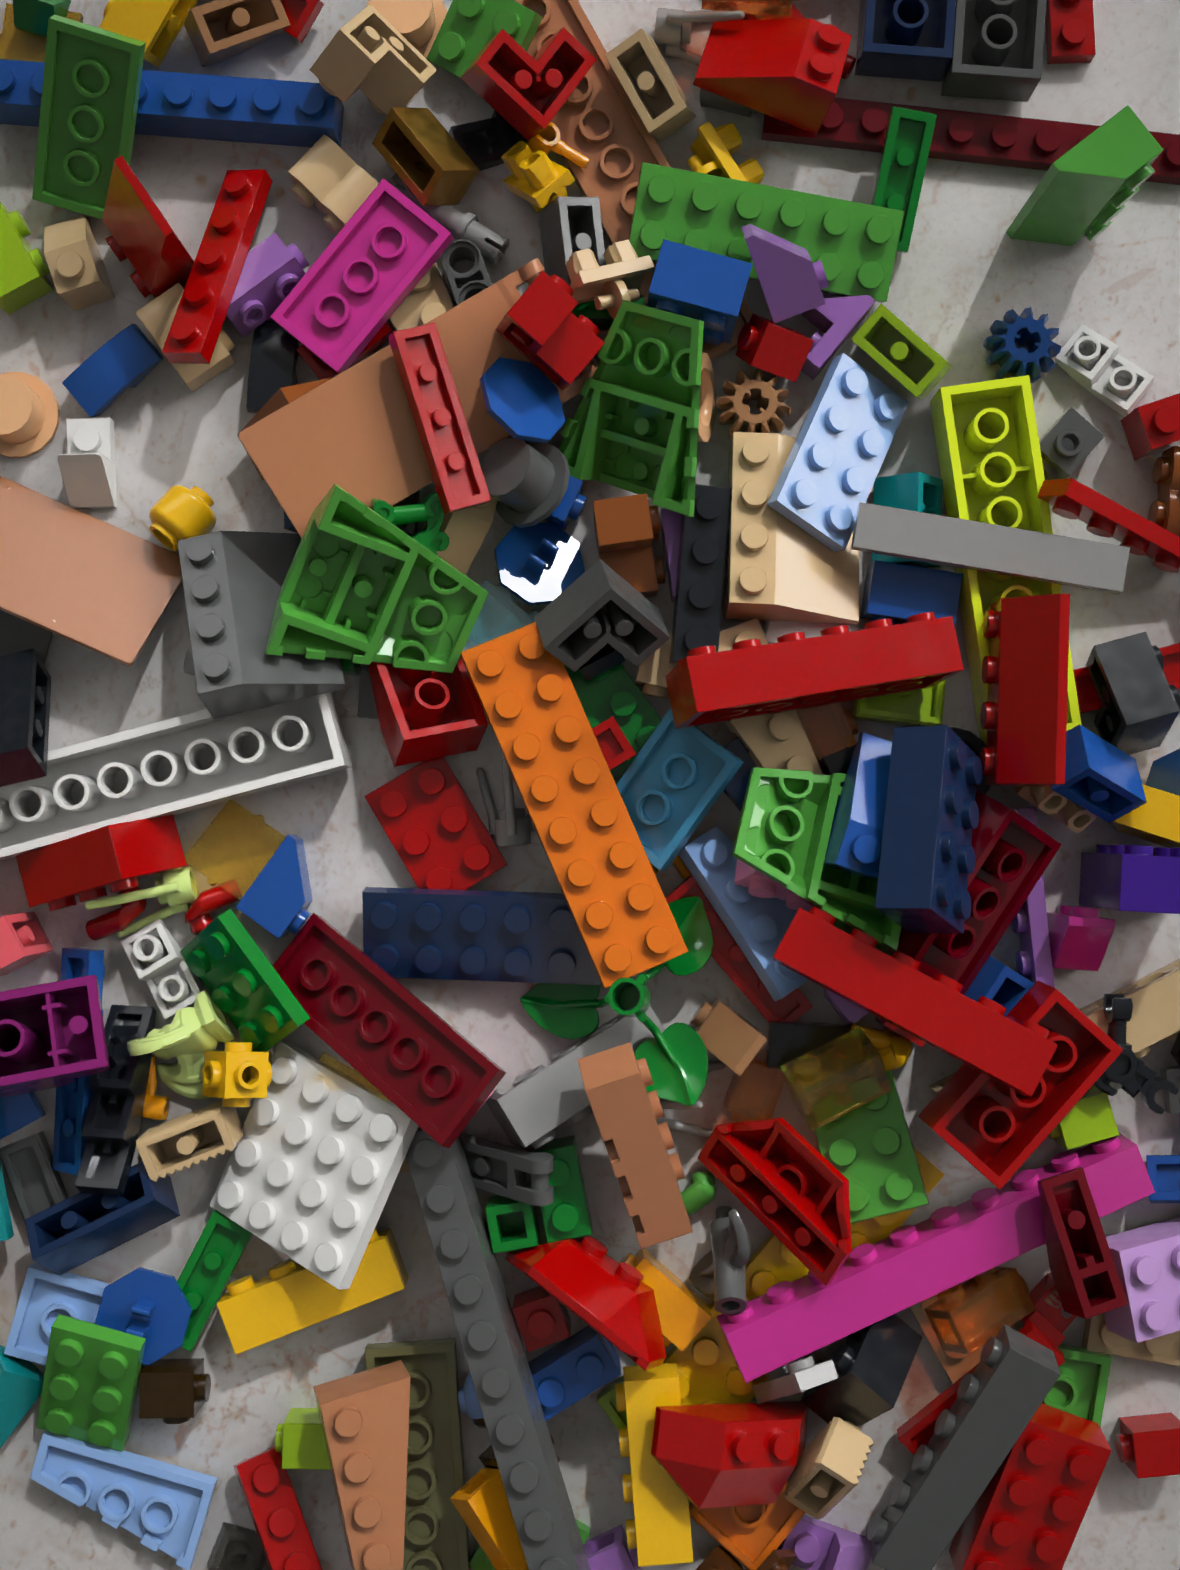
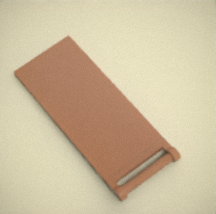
M539 258L528 262L515 272L426 323H436L477 455L510 436L487 413L480 378L499 357L530 362L495 329L521 297L517 287L525 283L530 286L539 274L545 271ZM390 345L242 430L238 435L242 445L301 539L312 512L334 483L372 509L371 500L373 498L384 500L394 506L433 482ZM592 359L580 372L581 377L574 380L565 390H561L552 382L558 388L561 404L580 394L586 378L593 377L597 367Z
M0 476V610L127 666L133 665L183 582L179 554Z

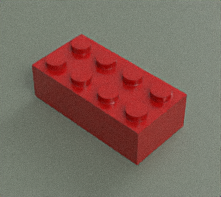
M1037 981L1006 1015L1007 1018L1020 1025L1025 1018L1050 1031L1047 1039L1058 1044L1032 1097L1024 1096L976 1069L963 1064L918 1115L925 1124L999 1190L1123 1051L1116 1042L1059 990L1040 981Z
M1041 1403L956 1532L949 1549L954 1570H1062L1112 1451L1098 1423Z

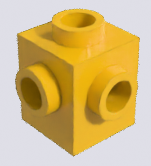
M225 1042V1051H204L202 1071L203 1096L223 1098V1107H250V1098H267V1087L272 1080V1066L268 1061L269 1052L252 1051V1042Z

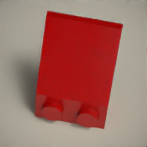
M811 18L713 22L693 85L817 135L837 94L852 35L840 31V29L833 25L823 24Z
M121 155L113 163L102 221L112 234L105 240L120 262L128 258L136 271L129 276L144 298L151 294L157 298L178 282L185 289L194 260Z
M461 656L453 673L396 668L392 664L371 662L368 665L380 729L394 767L477 751L489 723Z

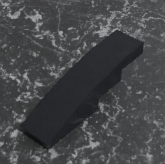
M111 1005L104 1028L110 1068L90 1075L87 1087L93 1092L81 1136L87 1142L74 1185L82 1193L124 1196L135 1153L152 1057L151 1053L130 1056L127 1050V1042L144 1038L154 1029L156 1017L154 1007Z

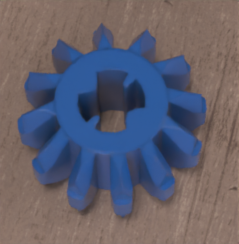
M1031 307L1025 308L1020 316L1012 309L1005 313L1003 321L995 320L989 328L992 336H988L985 339L983 347L992 351L985 359L986 365L998 364L1000 366L996 373L997 379H1002L1007 373H1011V377L1029 375L1030 383H1035L1041 378V372L1049 373L1053 369L1055 364L1052 357H1056L1060 353L1061 345L1052 341L1059 334V328L1046 329L1044 326L1048 321V314H1042L1035 320L1033 319ZM1017 342L1019 346L1027 345L1029 350L1027 351L1025 347L1018 349L1015 343Z

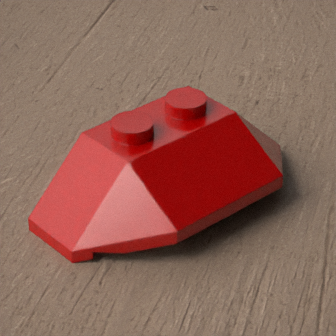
M783 1117L725 1123L715 1126L697 1159L825 1286L829 1285L852 1252L849 1180Z
M591 1236L522 1248L507 1253L504 1259L508 1263L515 1266L616 1346L644 1371L663 1364L667 1356L654 1290L642 1282L644 1277L636 1268L623 1262L619 1264L608 1256V1248L602 1242Z
M801 1401L764 1402L760 1404L733 1403L656 1406L651 1455L663 1466L691 1503L699 1509L775 1503L804 1451L809 1408Z

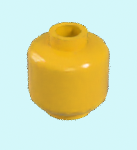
M174 485L150 509L149 518L152 524L149 529L154 537L172 551H177L178 540L208 534L214 528L216 517L211 509L214 502L205 491L197 486L189 489L182 485Z

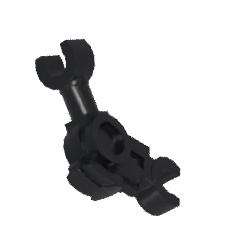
M1104 993L1103 1009L1105 1018L1108 1021L1107 1035L1123 1051L1093 1086L1110 1096H1114L1118 1091L1109 1084L1111 1082L1119 1083L1122 1085L1121 1088L1132 1098H1135L1140 1093L1141 1101L1146 1107L1155 1113L1163 1114L1165 1109L1155 1102V1093L1160 1089H1166L1176 1095L1179 1090L1176 1085L1167 1079L1155 1077L1157 1073L1144 1065L1145 1062L1137 1058L1132 1051V1045L1126 1042L1127 1022L1130 1021L1133 1012L1132 999L1124 998V994Z

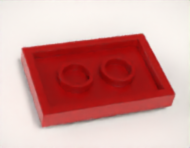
M445 757L423 761L364 796L419 889L466 890L508 865Z

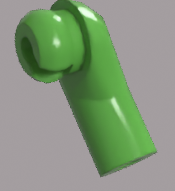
M695 1172L691 1179L692 1185L681 1192L688 1215L696 1214L714 1200L717 1189L714 1187L715 1178L710 1172Z

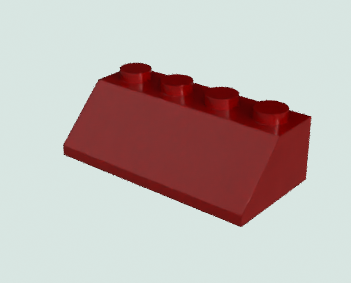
M1060 593L1001 598L991 604L990 610H986L984 614L983 635L985 638H990L989 656H985L982 662V681L988 684V702L982 703L980 713L981 728L987 729L986 748H981L979 756L983 766V775H986L985 785L1044 787L1065 784L1070 594Z

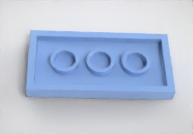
M842 353L834 357L767 505L832 551L838 552L845 549L854 530L858 504L866 502L909 402L846 354Z

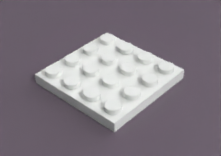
M279 1042L270 1062L272 1066V1080L267 1087V1098L254 1099L242 1128L243 1137L231 1153L209 1206L338 1290L349 1289L418 1125L387 1097L290 1043Z

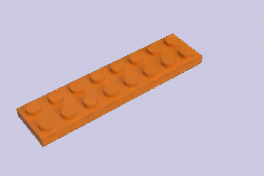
M536 622L461 652V659L603 988L610 987L618 979L630 978L689 952L564 663L544 649Z

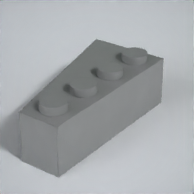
M649 1006L646 1011L647 1016L663 1033L665 1030L652 1007ZM619 1014L588 1035V1040L581 1044L580 1041H577L555 1053L550 1058L551 1064L547 1067L540 1065L516 1077L512 1083L514 1088L505 1094H500L496 1089L486 1103L510 1143L523 1147L531 1144L534 1149L539 1148L557 1135L554 1128L568 1119L571 1124H574L593 1112L585 1091L577 1059L631 1042L635 1054L640 1043L654 1038L653 1034L637 1017H627Z

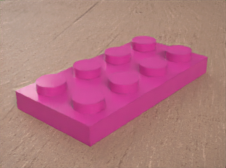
M383 178L270 317L337 374H340L350 367L454 238L451 232Z

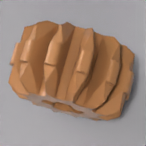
M757 368L752 380L749 379L747 373L741 370L736 376L737 384L732 381H725L722 390L727 396L718 397L716 407L725 411L718 417L719 425L733 423L728 433L730 439H732L733 432L771 433V430L775 433H781L784 430L785 424L780 418L789 417L791 407L782 402L788 399L789 391L788 389L774 390L779 381L777 375L771 376L767 382L762 381L763 370ZM749 400L757 401V408L760 409L758 414L750 413Z

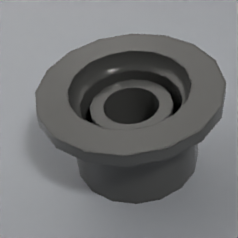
M513 437L506 438L492 447L481 465L489 494L497 499L496 512L506 523L519 528L534 526L548 518L559 506L568 488L570 470L567 458L554 445L546 443L530 445L524 440L514 439Z

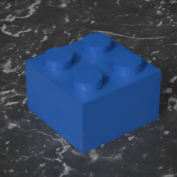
M663 239L648 293L647 306L704 321V343L720 345L721 342H726L730 344L752 263Z

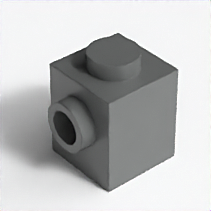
M1072 407L1059 417L1039 440L1045 480L1068 478L1105 437Z

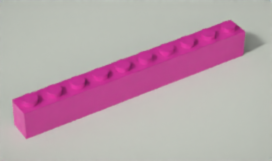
M1119 1133L1118 1136L1093 1142L1076 1151L1061 1152L1055 1155L1050 1163L1035 1170H1022L1011 1177V1181L1007 1182L1000 1190L997 1187L978 1190L971 1196L970 1200L955 1207L946 1206L939 1208L927 1220L914 1226L904 1225L898 1227L890 1233V1237L875 1244H862L855 1247L832 1282L827 1286L809 1270L807 1275L797 1280L779 1282L771 1286L766 1294L751 1301L747 1300V1307L741 1313L716 1316L745 1382L754 1380L1046 1244L1037 1183L1039 1180L1082 1167L1099 1218L1155 1193L1137 1144Z

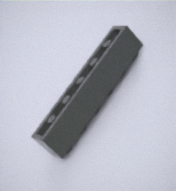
M1005 1324L996 1338L990 1337L986 1341L981 1351L978 1366L972 1374L967 1373L961 1380L957 1391V1399L949 1410L944 1409L940 1413L935 1423L933 1436L927 1445L922 1444L916 1450L911 1470L904 1480L899 1479L893 1486L888 1506L882 1515L878 1513L873 1517L867 1532V1539L870 1541L872 1563L885 1570L933 1569L1059 1378L1060 1371L1052 1350Z

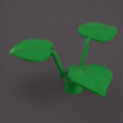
M687 897L668 903L689 952L659 964L644 974H639L636 980L632 978L618 979L611 985L608 994L602 999H597L600 991L599 985L538 983L520 999L526 1012L539 1026L565 1039H581L595 1032L599 1025L597 1008L610 1005L618 1014L627 1017H637L654 1036V1038L640 1043L635 1051L636 1060L646 1058L654 1084L647 1086V1091L656 1090L659 1098L675 1101L686 1106H692L698 1101L706 1085L709 1066L706 1046L701 1036L684 1023H674L661 1033L660 1029L646 1014L650 1006L651 995L645 985L647 981L658 975L664 966L674 975L687 976L701 970L709 961L713 950V933L704 903L699 897Z

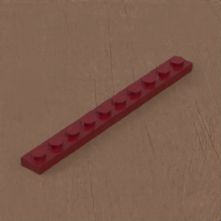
M835 97L817 135L764 114L761 140L882 153L890 110L895 106L937 114L928 158L1048 171L1052 163L1100 126ZM1149 131L1164 150L1152 163L1151 166L1155 172L1146 182L1180 185V134Z

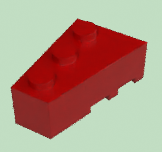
M173 814L107 825L16 856L29 908L48 904L50 912L77 905L75 899L77 896H79L80 902L94 900L107 896L106 888L110 887L111 893L139 886L137 879L187 866Z

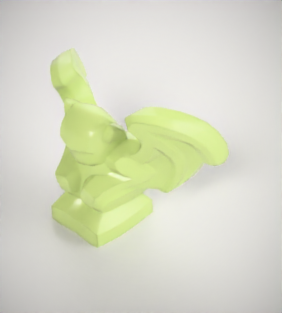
M203 990L196 995L194 1007H185L177 1010L171 1024L165 1025L161 1029H153L144 1038L127 1042V1050L130 1056L151 1053L164 1060L176 1057L177 1063H161L156 1066L162 1082L171 1090L184 1097L209 1099L212 1097L203 1096L202 1071L204 1051H214L218 1042H229L235 1039L225 1013L217 1008L213 998Z

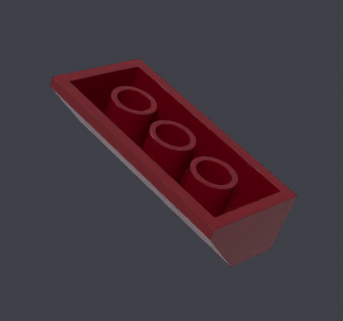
M977 790L975 801L979 809V823L977 828L972 830L971 842L975 852V868L973 873L968 876L967 888L971 897V914L968 919H965L964 934L909 933L901 927L897 951L920 962L918 970L935 979L937 973H941L962 984L963 988L960 993L963 995L969 989L1061 846L1059 842L1016 811Z

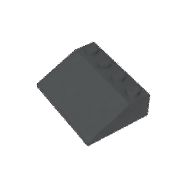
M217 531L177 541L197 694L213 719L346 688L342 659L325 657V660L307 659L305 655L283 653V656L265 653L278 595L301 541L299 534Z

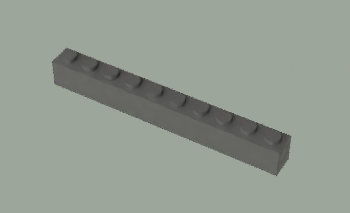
M423 1129L416 1131L406 1154L407 1162L528 1569L590 1570L496 1255L492 1250L490 1235L460 1136H458L450 1148H446L437 1143Z

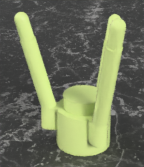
M180 867L155 874L163 876L162 878L155 879V887L87 901L85 908L87 910L105 908L152 897H158L161 905L169 904V906L130 924L123 931L116 933V936L121 939L136 933L157 919L163 920L175 913L187 911L190 907L189 903L194 902L198 897V888L192 868Z

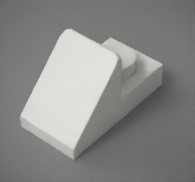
M110 417L66 419L67 454H58L57 458L70 506L74 509L117 508L115 421Z

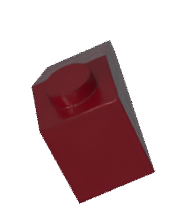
M1078 1167L1037 1181L1049 1267L1063 1310L1078 1317L1088 1319L1128 1305L1083 1168Z

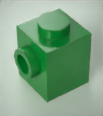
M501 1195L489 1197L485 1210L493 1253L505 1252L507 1255L510 1251L538 1246L540 1230L536 1207Z

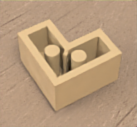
M371 4L339 29L309 69L318 78L322 88L329 94L338 97L345 103L360 89L367 96L370 105L383 115H388L392 107H407L437 71Z

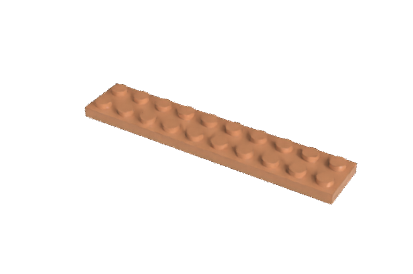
M514 0L543 17L527 50V53L533 58L545 42L564 27L597 59L550 122L558 127L560 140L590 159L587 167L583 169L561 155L583 197H599L602 229L609 244L612 245L615 242L629 240L642 162L670 167L655 138L649 134L605 56L607 52L578 0ZM652 261L654 267L656 268L657 262ZM655 268L651 272L644 273L642 286L638 290L640 298L645 297V306H647L648 293ZM744 298L731 343L721 342L720 345H711L703 342L702 352L708 354L711 362L738 348L737 340L743 326L749 323L752 316Z

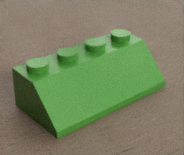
M1127 105L1052 163L1006 233L1011 239L1073 246L1084 236L1089 241L1093 240L1111 224L1110 220L1125 208L1124 204L1140 190L1139 186L1155 172L1151 165L1164 149Z

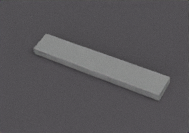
M860 502L857 507L851 549L1113 594L1123 592L1130 547L863 502Z

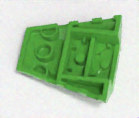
M623 300L604 340L605 344L597 355L601 359L592 378H586L580 394L583 395L581 403L574 417L567 419L560 434L564 439L559 450L567 458L570 476L579 480L600 481L636 494L647 493L648 498L653 499V505L694 517L704 321Z
M334 483L312 512L278 595L265 653L283 656V653L305 655L307 659L325 660V657L348 659L352 663L370 665L371 662L392 664L396 668L453 673L460 658V653L465 647L489 593Z
M753 767L750 771L731 855L850 927L872 936L878 940L879 944L892 952L897 950L901 926L875 909L878 878L858 876L824 864L835 809L847 774L833 773L832 775L812 774V771Z

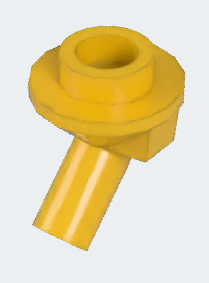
M852 1025L850 1029L849 1042L874 1047L871 1061L878 1070L888 1071L902 1067L912 1052L911 1041L900 1034L894 1035L889 1028L881 1031Z

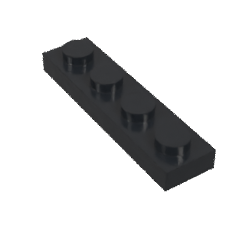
M696 484L694 517L682 514L669 664H677L678 660L688 656L689 650L702 646L713 645L716 647V652H718L732 488Z

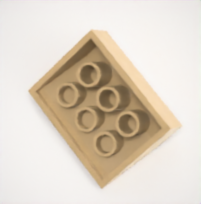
M733 432L728 464V488H732L726 552L725 619L752 620L758 618V620L858 624L859 551L851 549L853 532L846 548L834 552L767 505L797 438L779 433Z

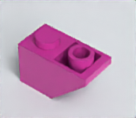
M1060 905L1059 913L1047 912L1052 967L1098 971L1115 930V919L1100 917V909L1083 906Z

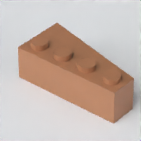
M631 1042L577 1059L585 1091L603 1142H605L615 1177L618 1178L629 1217H632L640 1248L643 1249L692 1233V1226L678 1184V1180L684 1179L685 1174L678 1153L669 1154L667 1151L675 1148L667 1121L658 1124L657 1119L665 1117L657 1091L647 1092L646 1087L654 1083L646 1058L636 1060Z
M402 1360L313 1386L349 1560L353 1570H403L411 1376Z

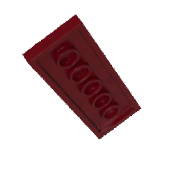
M315 913L310 916L273 965L279 976L309 1015L310 1019L304 1024L443 1147L450 1148L506 1074L495 1062L325 919Z

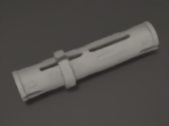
M397 173L392 176L391 180L396 183L394 187L451 232L454 240L466 239L472 241L477 245L482 256L495 265L502 260V257L498 254L501 252L505 255L509 246V239L498 235L480 224L477 216L471 212L464 214L451 205L423 206Z

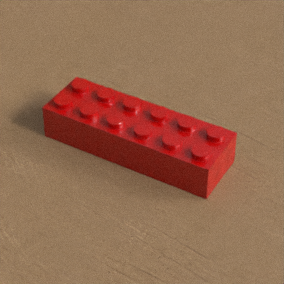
M925 612L908 617L907 623L892 625V620L887 618L864 624L863 630L849 632L848 625H840L822 630L821 636L805 638L804 632H794L777 637V643L761 645L760 639H748L734 643L732 645L733 650L716 652V647L713 645L694 648L688 651L687 657L677 661V666L665 678L675 729L928 689L963 671L964 668L953 617L935 618L934 612Z

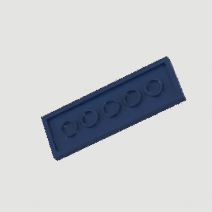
M366 887L362 892L364 953L394 978L602 985L563 893Z

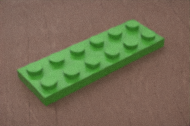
M642 162L629 241L638 258L650 255L651 260L654 262L658 260L663 239L752 263L749 279L759 281L742 231L743 226L752 224L807 249L812 263L821 260L829 283V287L821 289L822 292L846 297L869 295L875 302L885 303L887 302L904 211Z

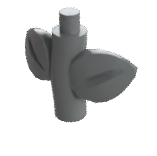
M720 1206L715 1210L716 1220L710 1224L712 1250L695 1265L689 1279L699 1292L708 1298L714 1299L716 1311L722 1314L733 1315L743 1312L747 1307L745 1264L749 1263L750 1239L739 1211L729 1206Z

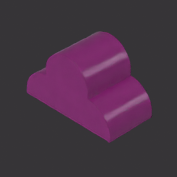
M96 975L0 992V1097L32 1093L72 1083L75 1078L100 1073L110 1068L98 978Z

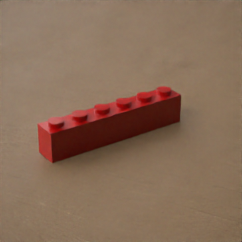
M812 906L809 912L801 908L798 909L773 956V961L1016 1092L1032 1097L1058 1044L1047 1039L1050 1034L1049 1030L1025 1018L1021 1025L1003 1016L1006 1008L987 997L980 996L978 1002L960 993L963 985L941 973H937L935 979L918 971L921 963L897 950H895L893 956L875 948L878 940L856 928H853L850 934L833 926L837 920L835 917L817 907Z

